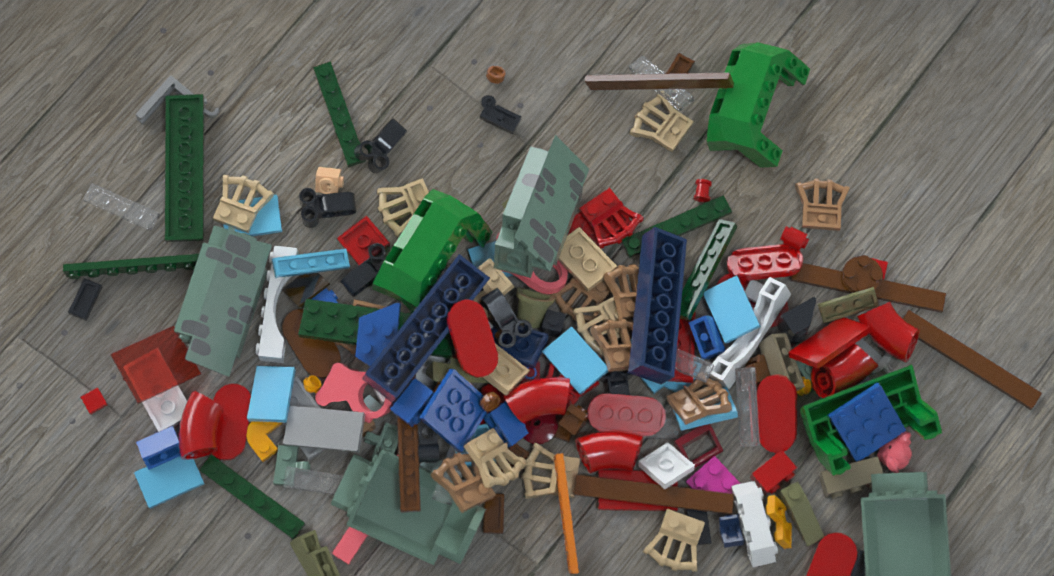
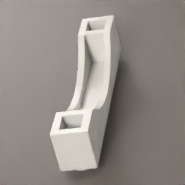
M274 246V252H270L269 263H272L273 258L299 255L298 249ZM273 264L271 265V270L267 271L269 286L264 291L266 306H263L261 311V317L264 320L263 325L259 326L261 340L256 345V355H258L260 361L284 363L286 343L277 328L276 305L284 285L292 276L275 278Z
M769 277L759 292L754 308V313L761 327L737 338L724 353L716 358L707 372L712 380L719 381L723 387L730 390L739 376L738 370L744 368L791 296L785 284Z

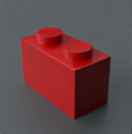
M780 450L754 471L750 479L755 481L757 487L762 489L765 496L769 492L774 494L781 488L779 486L780 483L784 480L789 482L795 476L794 472L797 467L783 450Z

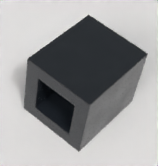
M547 309L542 332L547 333L548 336L560 337L564 328L566 314Z

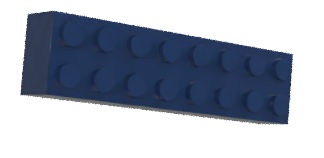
M654 227L642 235L628 373L662 385L674 378L687 239Z
M459 254L370 366L362 380L394 403L450 331L447 317L452 306L462 300H474L490 277Z

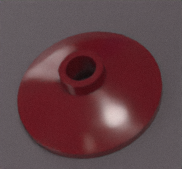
M555 414L540 416L525 423L529 433L523 438L531 444L537 443L540 445L549 442L555 436L558 429V421ZM540 421L539 426H534V423Z

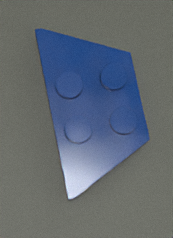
M395 303L359 318L356 358L369 366L374 363L398 332L401 303Z

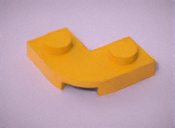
M251 422L249 424L247 441L262 462L278 451V448L267 435L282 425V422Z
M776 495L768 496L766 513L776 522L774 539L782 548H791L792 523H788L786 520L785 511L787 507Z

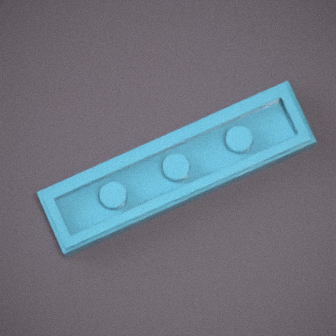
M347 249L272 259L275 278L348 269L350 267Z

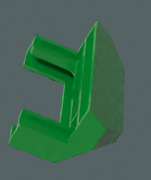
M759 42L740 44L734 48L724 72L730 73L734 86L733 88L718 89L709 115L707 133L709 150H739L760 168L777 167L783 150L763 135L761 129L778 80L780 79L787 86H794L796 80L801 85H805L810 68L787 49Z
M432 189L423 198L385 258L373 282L372 290L401 301L413 313L436 284L439 275L455 253L462 238L470 243L475 239L480 247H484L493 231L478 212L451 195Z
M913 364L812 402L800 409L805 431L819 462L833 476L845 473L846 470L851 469V465L843 458V456L848 455L847 452L849 450L828 414L877 382L881 385L905 428L910 427L924 440H930L942 434L938 413L921 399Z

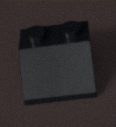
M815 297L781 315L777 327L781 333H787L790 345L793 343L798 344L806 339L805 336L808 334L816 304Z

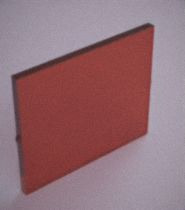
M174 326L111 354L123 380L128 385L138 404L201 375L197 365L185 359L188 348H186L185 344L174 332Z

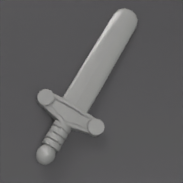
M863 339L855 343L878 364V367L871 373L872 375L881 370H884L887 374L895 371L888 365L892 358L890 354L886 353L882 357Z

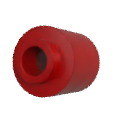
M786 226L780 237L783 244L799 251L801 248L805 250L810 239L806 238L808 234L792 226L791 228Z

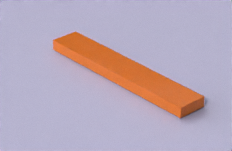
M563 453L554 456L567 564L569 574H577L579 570Z

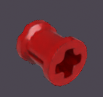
M697 179L695 181L697 186L696 194L693 199L701 203L709 202V188L712 186V182L707 179Z

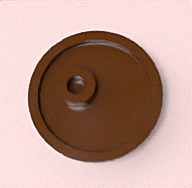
M866 255L850 259L843 267L842 281L845 287L852 293L874 287L876 291L882 283L883 273L881 267L875 260Z

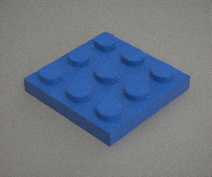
M449 369L419 418L455 450L463 452L465 449L464 445L469 442L487 413L480 406L484 395L456 370Z
M878 382L828 414L856 462L861 461L906 431Z

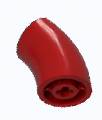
M891 302L857 316L860 323L870 326L871 333L868 336L881 349L905 363L909 361L917 344L920 329L902 319L893 308Z
M853 344L819 369L813 367L811 371L812 386L819 397L825 398L858 385L878 367V364L858 345Z
M547 377L531 380L515 386L507 395H503L514 415L523 424L544 415H564L570 378Z
M192 391L187 400L180 421L179 449L181 459L183 460L205 457L218 450L217 428L224 409L212 399L196 391Z
M598 432L577 438L575 443L579 457L589 473L606 469H620L632 472L636 465L644 436L627 432Z

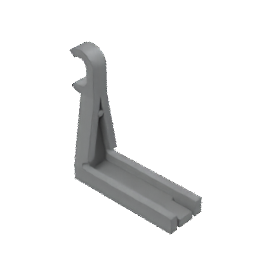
M170 75L135 114L136 118L141 124H144L173 90H176L175 93L178 95H193V93ZM207 98L204 99V106L207 104ZM204 108V114L209 118H214L219 114V108H215L214 112H209Z

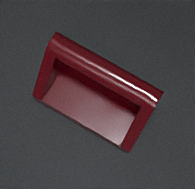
M710 424L699 426L674 442L675 449L689 460L684 448L706 435L709 436L715 448L690 461L694 464V468L723 452V448Z

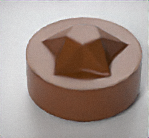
M491 66L487 70L486 77L490 82L498 84L504 81L506 73L499 66Z
M490 392L482 398L480 406L486 412L493 411L499 405L500 397L495 392Z

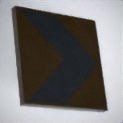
M319 273L303 274L285 286L282 291L301 308L305 304L306 299L314 298L327 288L330 283Z

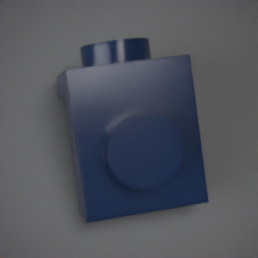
M738 514L719 518V531L724 548L744 545Z

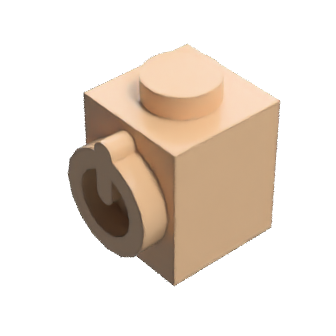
M318 167L315 192L323 194L338 193L339 189L343 188L344 176H341V169Z

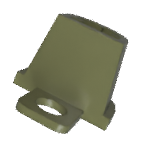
M518 287L516 297H518L517 318L529 321L532 328L541 327L547 309L554 304L556 297L537 292L530 287L528 289Z

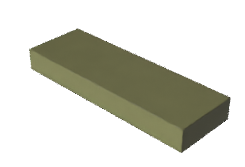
M874 287L819 303L818 307L822 321L826 323L879 307Z

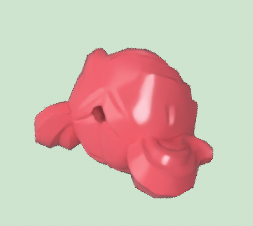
M908 431L901 433L897 438L879 448L877 454L879 461L893 473H899V470L904 469L911 459L912 452L909 447L911 444V433Z

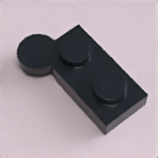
M484 96L481 100V106L484 109L480 114V119L513 134L521 121V116L496 105V100L493 96Z

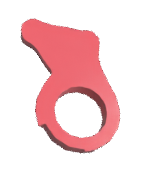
M559 261L556 265H553L559 274V280L556 282H545L539 279L534 271L531 278L514 273L511 274L537 292L554 294L565 287L568 270Z
M342 363L333 364L323 386L315 396L316 403L321 406L330 405L332 402L348 401L353 412H363L366 414L365 422L368 423L374 418H380L391 411L390 408L394 405L385 397L381 409L376 412L370 410L363 400V392L367 383L362 380V377L366 372L348 368Z

